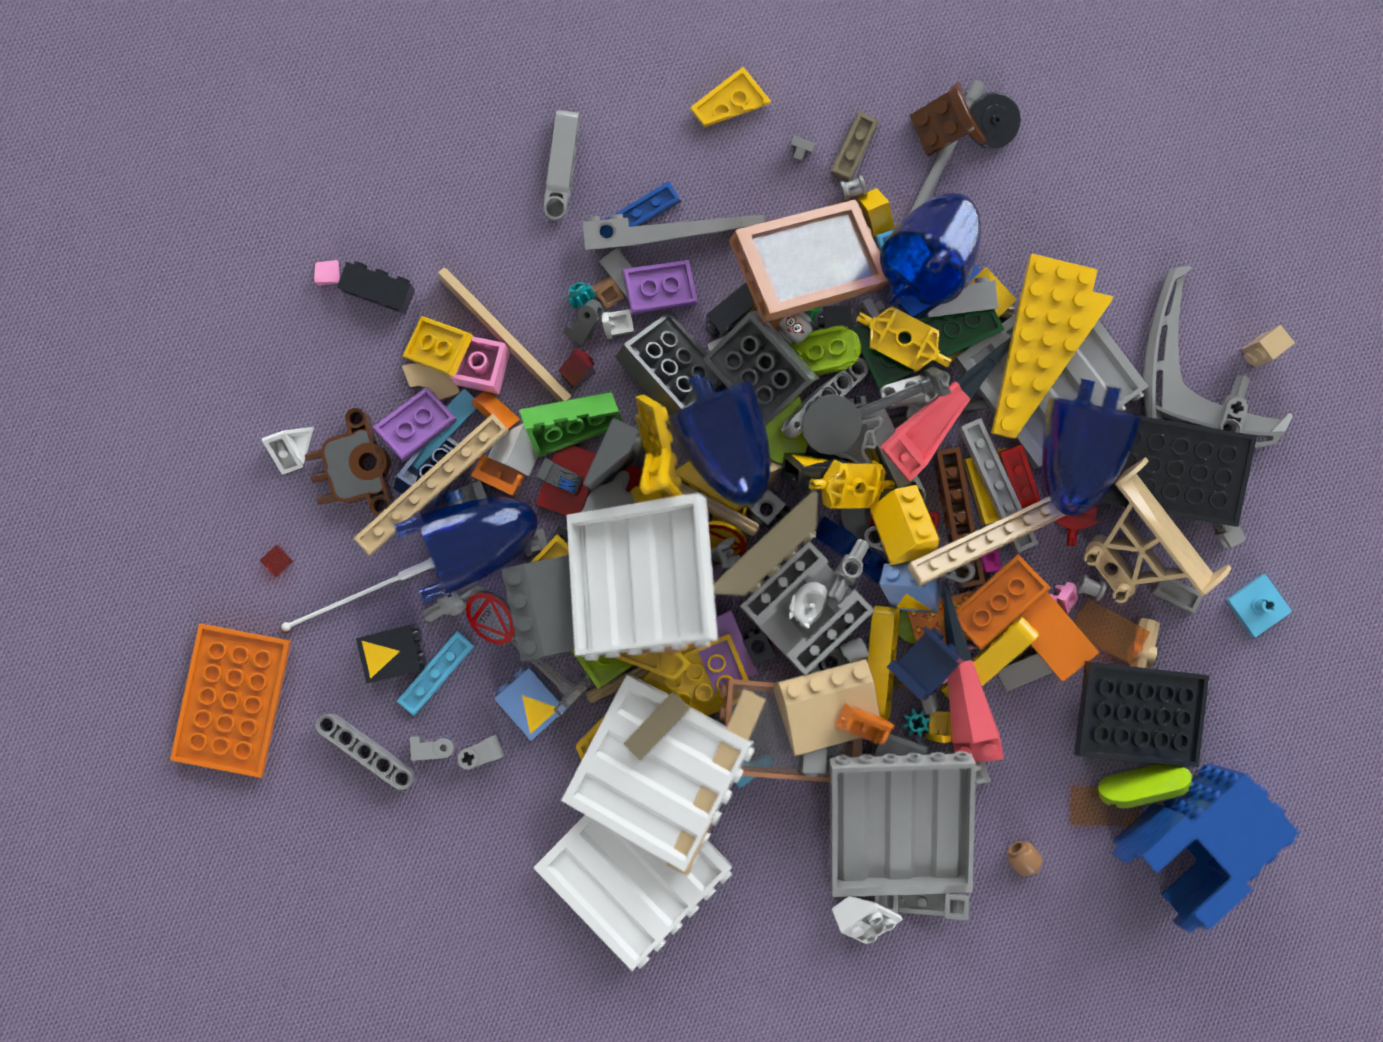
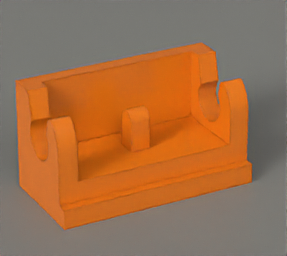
M484 455L480 457L471 476L515 497L526 475Z
M845 703L835 727L873 743L883 745L894 724L885 718Z

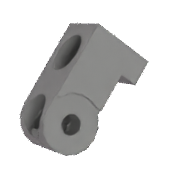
M413 735L410 737L411 761L447 758L456 749L455 741L447 736L434 741H423L422 735Z

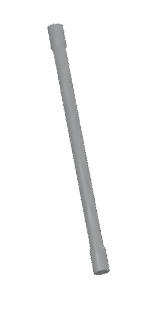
M973 81L965 97L968 108L982 95L986 87L983 82ZM957 141L940 150L899 233L904 249Z

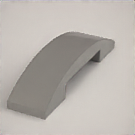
M942 893L875 896L876 904L896 914L901 912L945 916L946 919L969 921L970 896Z

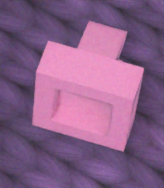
M1067 582L1065 585L1055 586V593L1059 595L1050 594L1067 615L1078 600L1076 584Z

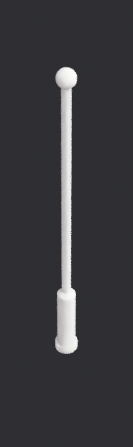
M430 557L426 561L399 572L393 578L295 621L285 622L281 625V629L289 631L292 626L397 580L403 581L432 567L435 568L437 567L433 557Z

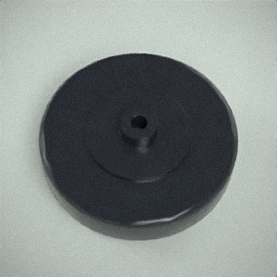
M993 92L982 95L969 108L978 128L986 138V142L980 144L969 133V136L977 145L987 149L1000 148L1009 144L1017 135L1021 123L1020 111L1015 101L1006 94Z

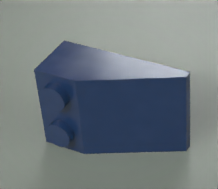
M448 437L416 469L414 465L428 446L426 444L412 455L397 474L393 489L403 494L459 443ZM453 482L424 509L432 513Z

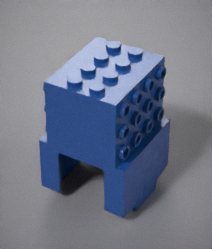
M1211 763L1202 766L1198 770V775L1192 780V786L1189 787V791L1186 794L1166 799L1164 806L1153 803L1113 840L1117 848L1111 853L1115 858L1126 864L1134 858L1145 859L1158 873L1185 847L1196 858L1195 863L1161 895L1178 913L1172 922L1188 933H1191L1196 928L1211 930L1253 890L1246 882L1255 879L1260 873L1259 870L1266 864L1272 863L1283 848L1292 845L1295 837L1300 833L1284 816L1285 810L1278 803H1273L1267 797L1269 793L1260 784L1256 785L1246 773Z

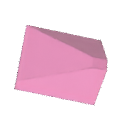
M338 260L315 263L314 281L318 286L339 283L340 271Z

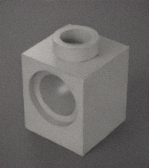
M767 490L749 511L752 514L750 518L758 523L759 526L762 524L767 526L786 504L770 490ZM762 504L770 505L772 508L771 515H762L760 513V506Z
M827 748L798 755L797 769L804 773V776L817 777L818 773H826Z

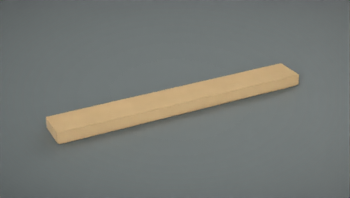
M443 268L438 272L439 280L500 342L507 345L513 356L559 402L571 400V395L447 268Z
M491 414L353 539L371 556L507 434L509 430L494 414Z
M1055 493L909 563L907 568L918 585L922 586L1066 516L1070 511L1059 495Z
M743 690L726 730L748 741L766 699ZM721 741L712 762L731 772L741 751ZM701 785L693 806L709 814L719 795ZM712 820L685 872L668 862L666 865L688 876L694 860L702 847V842L709 831ZM681 830L673 849L687 856L696 837Z

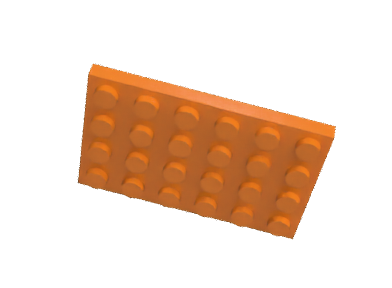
M199 623L170 761L262 778L266 767L292 640Z

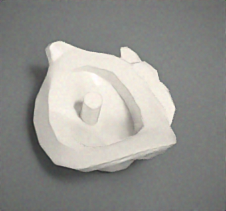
M810 582L803 585L792 595L791 604L789 605V619L795 617L802 627L809 629L810 625L818 620L824 610L827 601L825 586L818 582Z

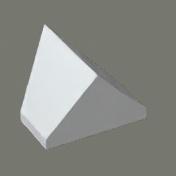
M523 423L509 430L507 434L495 443L488 458L530 476L538 456Z
M314 427L284 430L262 438V442L282 475L304 467L305 454H307Z

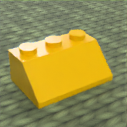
M917 485L894 489L870 507L871 516L890 565L915 561L937 550L939 538Z

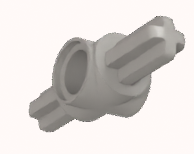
M858 539L850 554L845 555L841 563L836 567L834 574L836 580L828 593V596L833 601H841L847 587L852 586L856 578L861 575L863 570L862 559L869 548V544L865 540ZM845 565L852 569V575L846 572Z
M473 579L462 587L454 585L446 587L438 595L437 602L423 611L425 620L432 622L443 614L455 616L466 608L468 598L483 590L481 581Z

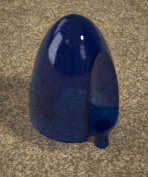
M945 193L931 198L906 216L890 234L881 248L880 265L886 279L893 286L886 295L887 301L893 296L890 302L891 305H898L903 295L905 297L914 296L919 299L920 303L927 305L945 304L960 295L975 265L981 241V218L975 203L969 197L960 193Z
M702 374L695 375V379L691 377L687 381L696 400H694V403L670 415L667 422L692 466L712 489L734 504L741 506L754 505L763 498L768 488L771 458L763 414L750 381L716 393L711 378L703 380Z
M1082 378L1077 399L1069 400L1049 397L1042 438V468L1048 496L1060 513L1073 517L1091 510L1111 489L1126 463L1142 418L1140 415L1116 409L1122 388L1106 385L1102 406L1092 404L1093 402L1090 401L1096 381Z
M490 497L447 506L423 515L420 514V511H417L413 518L393 525L398 538L418 530L422 532L439 576V582L419 588L423 601L427 602L443 594L449 598L452 596L451 592L488 576L514 560L532 541L537 531L538 517L533 508L522 501L505 497Z

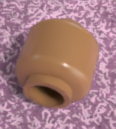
M1017 841L1010 846L1007 860L1017 874L1020 876H1033L1039 872L1043 858L1032 843Z

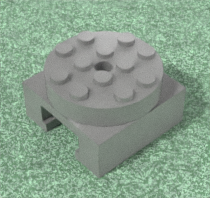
M810 541L803 545L772 577H769L757 591L739 605L765 633L769 640L805 676L874 611L856 590L852 591L849 587H847L841 601L837 602L830 599L828 593L836 580L834 577L835 572L827 564L829 561ZM810 582H818L824 585L827 590V601L821 616L810 625L809 629H806L799 624L795 617L789 619L791 597L803 585Z

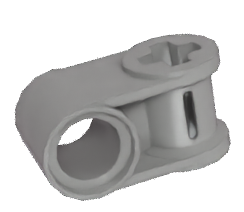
M494 735L460 751L457 760L460 767L468 770L484 763H490L505 755L497 735ZM466 752L469 755H474L475 759L472 760V764L464 761V758L467 756Z

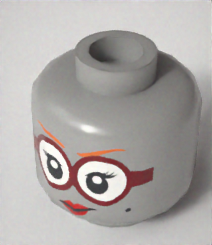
M804 312L786 316L779 323L780 331L778 333L790 345L792 343L800 344L812 332V327L809 324L812 320Z

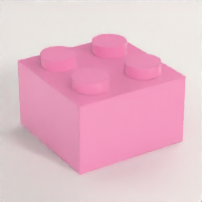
M473 337L455 376H450V379L457 386L500 394L511 352L505 343Z

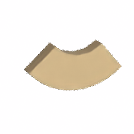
M418 363L402 366L410 388L428 387L440 401L460 393L459 387L447 374Z

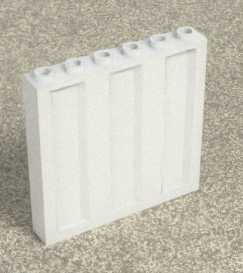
M695 493L567 515L575 655L583 656L584 660H598V655H606V658L620 657L622 652H628V655H639L645 649H650V652H662L664 647L672 646V649L675 650L686 649L687 644L695 643V647L709 646V641L718 640L706 497Z
M632 674L626 675L561 801L685 872L711 820L712 825L715 826L722 814L719 812L722 803L727 804L733 793L730 791L733 782L738 783L744 772L741 769L744 761L749 762L755 749L751 748L754 742L750 739L748 741L726 730L727 727L690 707L691 709L640 761L623 743L669 695ZM721 741L741 751L731 772L712 762ZM701 785L719 795L709 814L693 806ZM681 830L696 837L687 856L673 849ZM706 834L702 842L703 847L706 845L711 834ZM697 855V857L695 858L692 868L695 866L700 855Z
M584 815L533 868L633 971L636 966L641 969L650 958L647 955L653 949L657 952L666 943L664 938L669 932L674 935L683 924L680 921L686 915L690 918L699 909L697 903L702 898L707 901L716 891L713 887L719 881L723 884L732 875L729 870L733 865L707 841L706 845L701 847L698 853L700 856L687 876L667 866L665 860L589 816Z

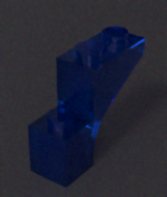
M825 516L820 520L815 529L816 535L814 538L842 558L850 554L858 540L852 532ZM868 548L862 559V574L880 586L883 566L890 563L882 555Z

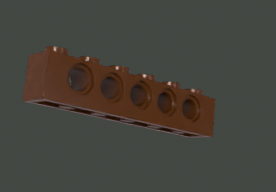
M960 447L939 450L933 455L949 544L975 532ZM980 557L971 561L975 567L974 577L966 582L956 581L957 588L985 584ZM963 565L958 568L960 577L966 578L969 575L967 566Z

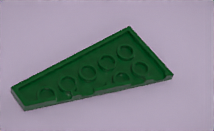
M995 309L917 319L939 331L938 350H940V354L946 357L954 355L1004 330ZM869 326L849 328L857 334L861 341V355L866 361L879 390L885 385L897 382L915 373L913 369L875 349H869ZM902 332L898 335V340L902 344H908L911 342V336L906 332ZM931 361V362H930L928 365H926L925 367L930 366V365H932V364H935V363H937V362H936V361H934V362Z

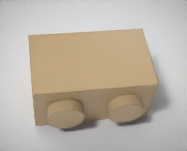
M1279 325L1258 336L1241 351L1244 353V358L1249 364L1258 367L1274 360L1295 344V342L1285 329Z

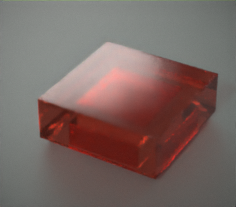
M275 545L260 562L275 577H278L294 560L279 545Z

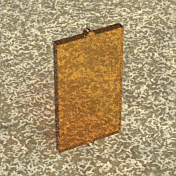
M1090 599L1087 600L1081 612L1076 614L1077 618L1074 622L1093 645L1129 665L1133 663L1139 651H1143L1142 646L1150 634L1144 628Z
M1071 786V802L1069 807H1071L1072 825L1131 826L1139 818V810L1142 809L1141 805L1132 808H1117L1116 804H1111L1110 806L1101 801L1098 787Z

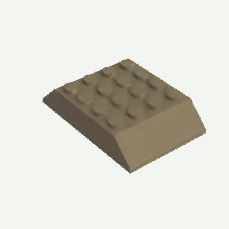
M816 490L811 492L713 584L714 594L745 595L749 591L753 594L763 585L766 575L772 577L783 564L781 561L784 558L789 561L799 551L800 547L798 545L801 542L806 545L816 535L818 492Z

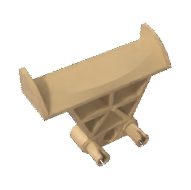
M1145 457L1125 470L1115 483L1130 503L1108 538L1104 535H1096L1087 545L1084 560H1089L1087 564L1090 566L1095 565L1114 590L1113 598L1117 597L1115 601L1118 603L1126 602L1135 593L1138 584L1188 578L1200 595L1204 596L1228 575L1231 567L1226 565L1214 573L1208 568L1136 474L1147 464L1148 459ZM1132 507L1154 534L1153 537L1146 541L1127 518ZM1121 528L1129 539L1116 538L1114 536L1118 529ZM1160 542L1179 567L1166 569L1151 547ZM1117 549L1139 551L1135 571L1132 570ZM1144 559L1153 571L1141 572ZM1107 563H1114L1118 569H1110Z

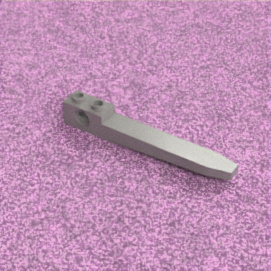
M623 214L609 215L607 220H600V216L586 217L587 221L582 222L585 250L635 246L740 229L764 223L765 220L764 215L629 227L628 218H623ZM607 225L612 228L613 234L610 238H603L600 235V228Z

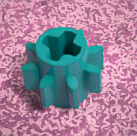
M578 282L569 288L570 294L566 296L573 309L576 307L580 309L586 302L593 300L592 298L596 297V294L590 284L585 286L584 282Z
M911 708V714L902 715L906 718V723H903L901 726L909 728L908 735L911 736L915 731L917 736L921 737V731L930 730L926 727V722H929L931 719L923 717L924 710L921 709L917 714ZM913 718L918 719L921 723L919 727L914 726L911 722Z

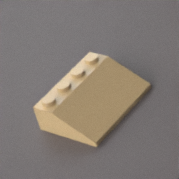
M866 659L782 681L773 688L794 757L861 738L835 727L845 703L880 716L874 681Z

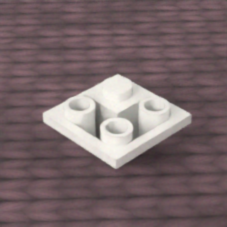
M851 896L832 908L841 933L865 944L875 942L881 934L892 930L897 923L903 920L900 915L876 903Z

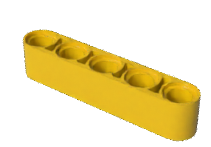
M875 605L872 612L867 663L874 681L879 715L889 720L894 674L887 666L892 660L896 661L900 610L898 607Z
M1023 617L1018 618L972 659L982 686L1038 637L1039 633ZM947 682L941 687L940 691L949 699V685Z

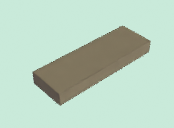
M858 112L830 174L848 182L852 180L879 120Z
M672 692L623 744L641 761L691 708L675 692Z

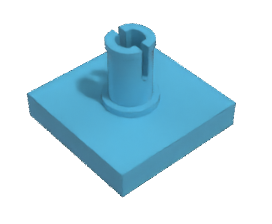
M1261 574L1225 600L1252 638H1256L1292 612L1266 574Z

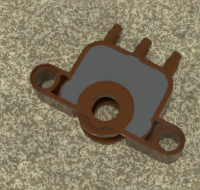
M351 408L345 415L349 433L329 438L323 443L321 449L305 454V459L307 461L323 459L326 471L311 476V481L315 483L328 480L332 493L318 497L317 503L319 505L334 501L352 504L367 500L371 512L379 516L381 514L377 509L379 502L386 501L387 508L394 502L388 480L384 479L389 474L391 458L382 447L376 445L377 440L369 414L360 408ZM357 414H362V422L355 425L353 422L354 417ZM374 455L377 461L376 466L372 470L366 471L364 460L368 456Z

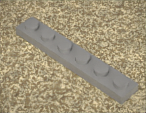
M977 419L958 428L999 520L1022 510L982 419ZM1031 532L1010 542L1016 554L1037 545L1038 542L1034 533Z

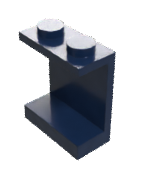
M924 626L922 630L925 633L898 662L892 660L887 668L920 700L926 701L964 660L959 656L961 651L952 643L948 646L942 640L945 636L935 627L931 630Z

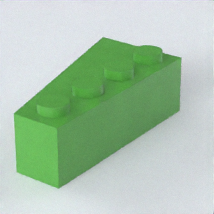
M612 392L519 410L538 458L606 433L613 418L623 422Z

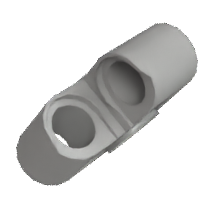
M858 638L838 646L826 657L834 658L836 661L835 667L865 660V658L869 657V653L863 640ZM826 657L819 662V667L822 671L828 669L824 664Z

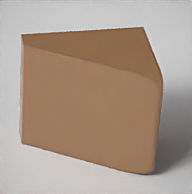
M607 276L592 287L596 297L606 310L624 298V295L610 276Z

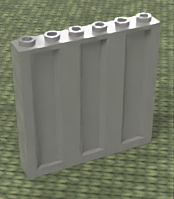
M1016 314L1002 323L1004 327L1002 332L971 346L953 360L963 375L1012 336ZM1099 320L1017 437L1011 438L1015 445H1023L1027 460L1033 469L1040 466L1044 469L1054 462L1052 457L1058 453L1062 456L1072 449L1071 443L1075 440L1081 442L1090 435L1088 432L1094 426L1098 429L1108 422L1106 418L1109 415L1125 410V403L1130 400L1132 402L1137 401L1144 395L1142 391L1149 387ZM1008 351L976 391L978 396L987 402L988 409L994 417Z
M962 751L955 754L934 752L931 755L910 753L907 756L885 754L878 757L871 755H861L860 757L840 755L836 758H830V888L832 897L973 892L976 762L971 753L968 754Z

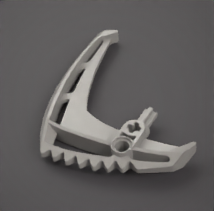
M1179 267L1168 271L1153 315L1145 352L1143 380L1149 386L1143 390L1145 417L1161 419L1162 416L1179 423L1223 430L1225 425L1233 432L1256 435L1257 437L1268 439V441L1256 442L1255 448L1277 443L1286 431L1293 415L1289 413L1281 419H1273L1247 413V400L1244 399L1250 381L1247 376L1236 375L1231 394L1226 396L1225 402L1221 405L1199 396L1183 383L1178 351L1179 315L1184 275L1191 267ZM1175 282V289L1172 297L1169 314L1167 316H1164L1167 303L1170 297V293ZM1163 326H1166L1163 361L1157 362L1161 329ZM1157 371H1162L1161 407L1156 405Z

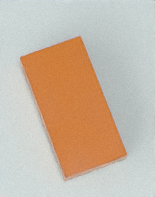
M482 392L471 402L487 418L494 414L508 430L512 429L520 421L519 417L490 392Z

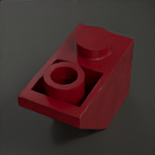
M576 348L558 371L577 390L595 373L593 367L595 363L585 350L580 352Z

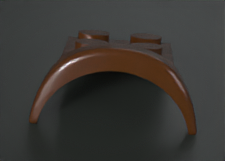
M960 82L952 85L947 93L909 115L927 156L933 155L969 133L978 143L986 142L985 136L978 128L966 104Z

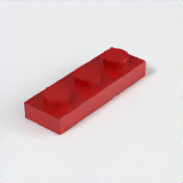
M1019 444L999 451L1006 474L1022 509L1041 501L1023 445Z

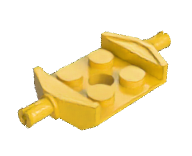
M892 306L873 319L860 312L856 321L869 326V349H875L913 369L915 373L931 361H936L947 368L952 360L939 353V331ZM902 332L908 333L911 336V342L902 344L898 340V335Z
M834 460L823 479H811L810 482L813 484L809 483L810 489H821L823 504L829 508H870L879 501L881 492L884 489H894L895 482L893 480H884L886 472L882 464L876 461H872L871 464H851ZM860 483L859 489L855 490L856 486Z

